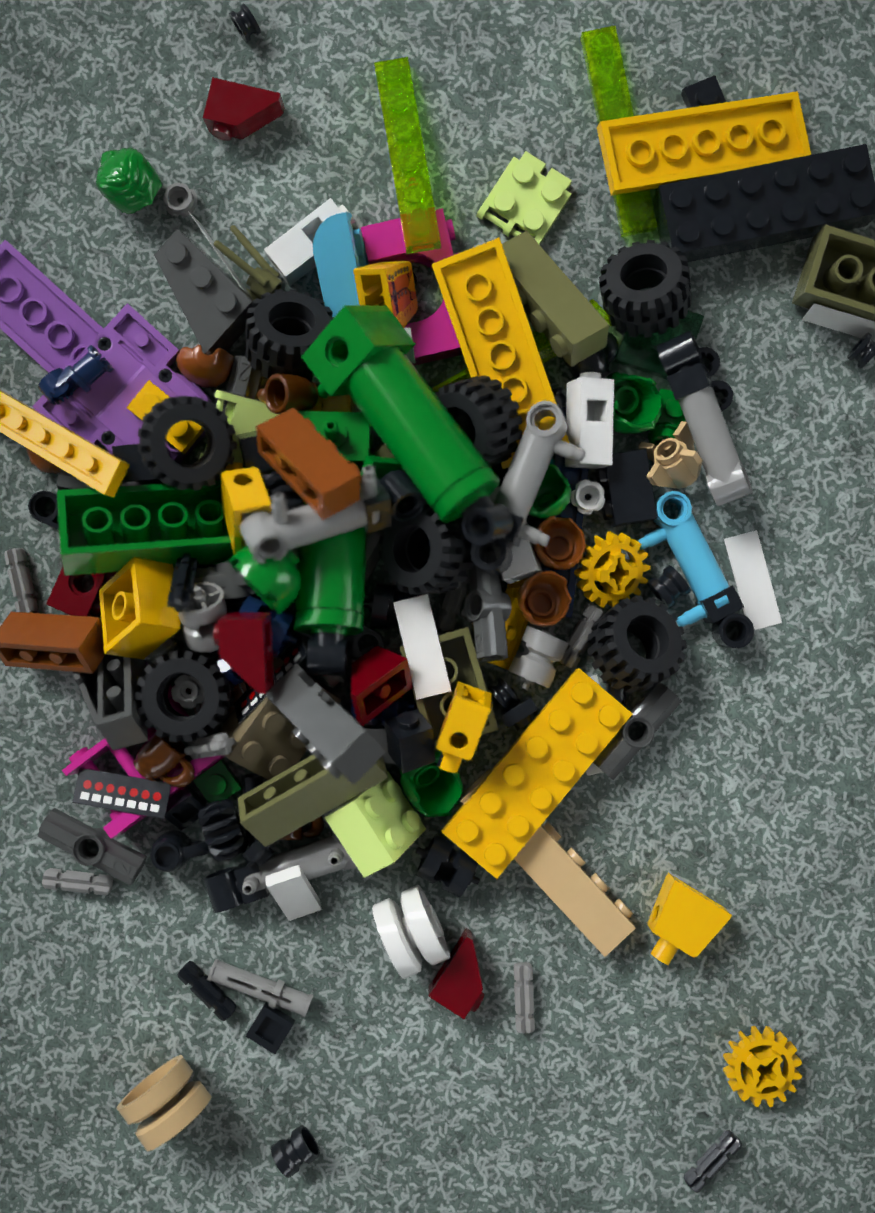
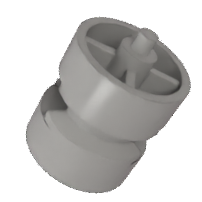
M195 583L189 607L184 608L183 612H178L185 642L194 651L210 652L219 649V646H216L214 643L213 630L214 625L218 623V619L227 613V606L222 588L214 583Z
M530 626L526 627L521 639L524 652L516 653L508 671L522 677L521 680L524 683L521 688L528 690L530 684L534 685L537 683L550 689L557 671L553 663L562 660L569 643L555 637L556 634L553 631L556 626H548L547 630L543 629L542 631Z

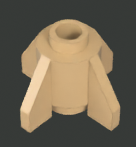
M681 421L673 434L675 438H667L657 446L647 442H641L638 446L640 450L646 449L648 459L654 463L646 476L652 485L680 489L690 486L699 477L702 459L694 449V441L685 421Z

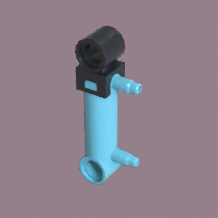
M671 491L661 495L655 500L657 519L653 520L660 528L644 535L643 538L637 541L642 544L640 550H644L667 540L697 599L695 601L696 607L677 617L678 620L676 622L678 626L684 627L703 619L705 623H713L711 633L717 644L726 648L739 649L745 647L754 637L753 623L745 615L735 613L744 608V605L734 586H729L691 512L690 500L685 494L678 491ZM666 501L673 502L677 506L678 515L675 519H670L664 514L663 506ZM731 621L735 622L739 627V635L734 640H730L725 632L727 625Z

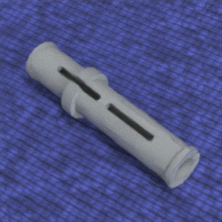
M217 958L207 978V981H213L269 1003L268 1007L275 1009L276 1006H279L303 1017H306L313 998L312 994L309 995L285 986V981L280 979L277 982L250 971L222 962Z

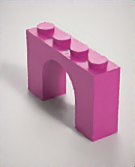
M443 208L361 227L369 265L377 262L410 261V263H419L433 270L431 264L458 254H453L450 242L456 240L452 219L445 220ZM444 299L438 310L430 317L409 323L404 327L411 328L412 340L416 344L414 346L416 363H412L414 366L463 355Z

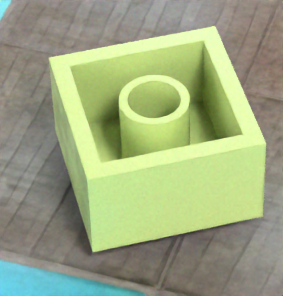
M388 771L387 779L351 798L344 804L337 806L324 817L364 878L395 863L426 830L420 816L413 810L402 793L399 784L394 781Z

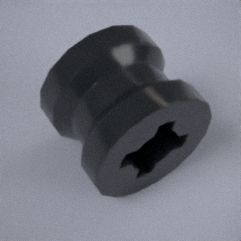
M671 565L663 569V575L659 578H652L647 583L658 601L666 605L668 609L675 605V600L678 597L687 596L691 592L685 579Z

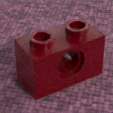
M62 567L46 605L72 616L100 618L99 589L117 572L91 574L94 578V586L90 591L86 592L82 587V579L86 574L65 576Z

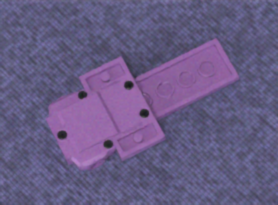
M7 240L1 243L0 329L48 373L58 368L64 369L68 365L73 366L88 353L87 348L90 345H93L102 354L101 357H105V361L107 360L114 368L111 373L106 371L91 385L92 390L88 393L79 387L73 392L72 396H69L68 400L63 398L65 402L59 401L60 404L58 405L51 404L42 395L32 406L36 411L97 446L101 442L107 451L113 454L112 446L139 444V437L137 435L139 428L141 429L143 421L126 407L148 380L169 397L195 396L211 402L210 397L195 383L169 368L176 361L179 350L128 303L103 329ZM203 431L186 454L180 452L166 440V448L169 450L170 457L180 464L206 436L205 432Z

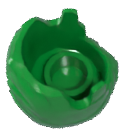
M130 147L110 150L102 154L101 166L97 171L96 187L115 208L128 215L151 205L154 197L162 187V182L156 170L142 153Z
M613 372L604 379H614L613 431L623 434H636L654 429L661 417L663 407L662 396L655 386L657 383L651 378Z
M437 750L435 751L434 763L406 773L399 771V780L403 793L413 807L427 817L450 816L463 794V785L459 772H447L437 766L441 752Z

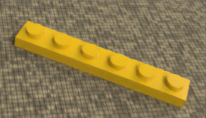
M0 390L1 433L102 494L115 497L130 464Z

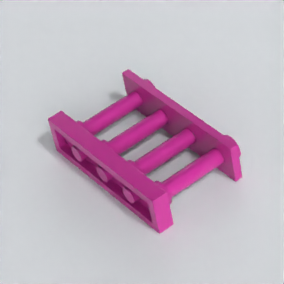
M170 684L168 699L172 708L181 715L189 716L184 708L180 706V703L173 700L171 695L173 687ZM154 727L148 729V739L157 731ZM105 738L91 749L84 747L74 753L69 758L71 764L62 770L65 776L78 774L80 768L99 771L94 761L110 750L128 776L146 779L136 770L134 766L135 759L127 748L112 750ZM225 755L191 760L190 763L195 770L194 779L223 759ZM179 763L166 775L169 777L179 775L183 771V766ZM171 786L169 798L184 787ZM110 810L111 814L109 816L112 821L105 825L103 829L112 839L125 833L146 816Z

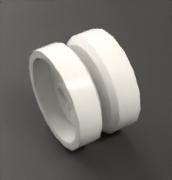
M418 884L402 891L400 900L402 910L390 898L372 907L374 920L383 945L396 971L403 979L421 972L422 959L420 952L425 960L432 965L450 958V952L438 916Z

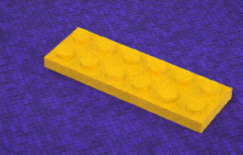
M798 91L600 121L597 126L611 196L656 189L659 185L811 155Z
M497 238L431 265L471 378L483 375L490 376L491 380L497 379L502 382V389L508 388L512 393L510 398L512 401H517L519 406L516 409L518 416H522L523 424L519 425V429L524 432L527 425V413L534 404L541 401H551L556 404L501 240ZM551 416L544 417L539 422L538 429H551L556 422V418ZM566 433L562 441L570 443ZM515 452L511 453L512 457L501 463L503 469L510 466Z
M576 668L441 832L497 879L632 716V713L580 668Z

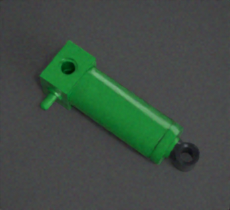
M344 305L301 356L320 382L317 387L318 395L321 398L349 395L442 523H450L462 517V531L466 539L475 545H485L508 536L513 525L512 515L504 505L493 503L489 498L499 485V479L406 356L416 345L387 306ZM485 517L490 523V530L485 525Z
M298 411L305 419L311 420L316 430L326 440L332 441L338 452L349 463H354L361 473L366 455H371L374 445L373 428L362 412ZM364 527L298 547L297 558L299 562L297 563V570L301 575V587L295 598L294 630L312 636V639L308 641L307 650L308 675L345 676L347 669V640H345V637L363 632L367 535Z

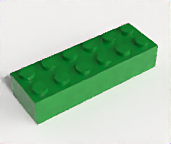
M221 480L215 481L216 483L210 487L205 485L201 487V490L195 491L191 489L180 490L167 484L119 486L114 498L104 495L94 488L57 490L60 554L65 576L118 572L133 557L172 564L173 567L176 565L177 558H182L185 553H190L192 558H197L198 566L228 562L234 556L222 508Z

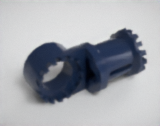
M90 345L87 348L88 353L73 366L68 365L64 369L58 368L46 374L38 384V389L51 404L58 405L60 404L59 401L65 402L63 398L68 400L69 396H72L73 392L79 387L88 393L92 390L91 385L106 371L111 373L114 368L107 360L105 361V357H101L102 354L93 345Z

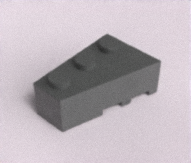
M176 229L154 256L199 344L202 346L204 354L212 355L218 348L228 351L245 332L247 311L249 308H252L254 299L242 290L239 284L195 241L179 229Z
M105 654L94 673H72L79 685L83 699L96 727L112 750L148 741V728L144 724L147 718L145 715L139 716L137 708L142 707L141 700H135V692L141 690V686L137 685L139 677L146 674L144 671L146 659Z
M297 663L265 694L294 724L296 728L292 731L293 734L307 746L306 748L337 780L344 775L354 785L386 753Z

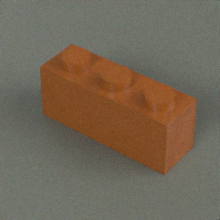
M294 407L256 426L258 453L323 521L360 501L362 476L357 466L352 462L349 463L338 452L334 443L326 440L316 430L312 421L308 418L305 419Z
M10 612L0 626V659L5 666L94 673L105 656L102 622L99 617Z

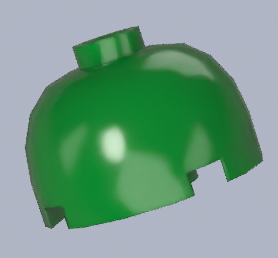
M248 546L244 547L228 563L236 573L240 571L244 575V582L271 609L274 608L275 612L280 615L290 606L300 590L301 575L295 567L299 559L291 550H288L286 555L280 560H273L275 557L264 559L266 562L259 564L254 560Z

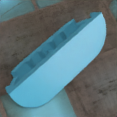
M349 212L338 213L324 220L318 227L313 240V254L324 306L331 309L333 312L332 317H335L344 305H359L353 270L368 265L361 230H353L350 223L352 214Z

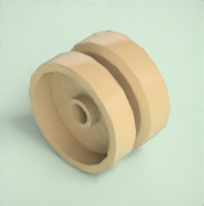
M182 1055L172 1058L148 1075L117 1106V1110L128 1125L141 1122L135 1134L146 1151L156 1149L177 1135L203 1111L211 1099V1095L200 1080L188 1083L193 1070Z

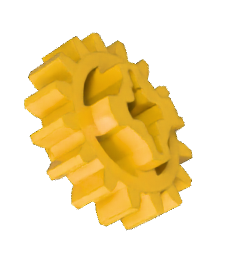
M609 531L606 534V540L598 535L594 536L595 545L591 547L586 544L585 551L587 554L579 561L582 564V568L574 570V574L582 579L576 585L585 592L583 596L603 608L606 604L614 607L619 603V600L630 599L629 595L631 593L639 596L641 594L638 588L639 583H648V579L642 576L643 572L651 569L650 565L642 562L649 556L646 551L640 550L642 544L622 532L617 536ZM621 549L627 552L629 560L625 559V554L621 552ZM594 581H599L603 590L598 589Z
M751 1026V1035L749 1036L739 1031L738 1034L741 1041L736 1043L730 1040L728 1044L733 1049V1052L723 1054V1058L729 1064L723 1068V1072L727 1078H730L728 1084L733 1092L738 1091L737 1094L744 1102L750 1097L755 1107H759L761 1100H765L769 1107H773V1098L776 1097L782 1102H786L784 1092L789 1090L795 1093L797 1090L792 1084V1080L802 1079V1075L795 1069V1067L802 1065L801 1059L795 1055L796 1047L791 1041L787 1042V1038L782 1032L779 1031L774 1035V1031L769 1026L765 1027L763 1034L759 1032L756 1026ZM784 1061L783 1070L781 1071L780 1064ZM742 1062H744V1064H745V1069H744L743 1072H742V1074L744 1075L743 1078H742V1076H741V1063H742Z

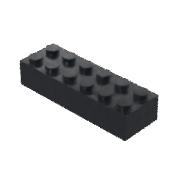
M867 144L659 185L652 203L660 242L669 243L670 248L677 247L681 250V256L685 255L688 262L811 238L825 224L845 231L866 227L875 219V181Z

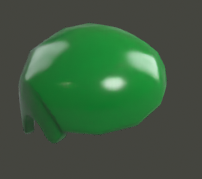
M549 464L528 514L532 518L543 520L559 515L570 504L571 488L568 479L564 477L556 465Z

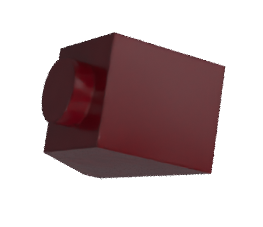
M212 77L203 120L208 131L214 137L225 141H230L232 137L243 140L282 116L285 107L281 93Z
M271 612L226 613L218 619V623L214 625L213 639L215 645L219 646L220 658L258 694H266L274 685Z
M375 646L352 663L351 697L358 724L364 726L413 688L407 658L382 647Z
M467 928L451 950L450 958L444 961L428 989V997L462 1019H465L470 1010L475 1012L485 996L482 992L483 983L472 931Z

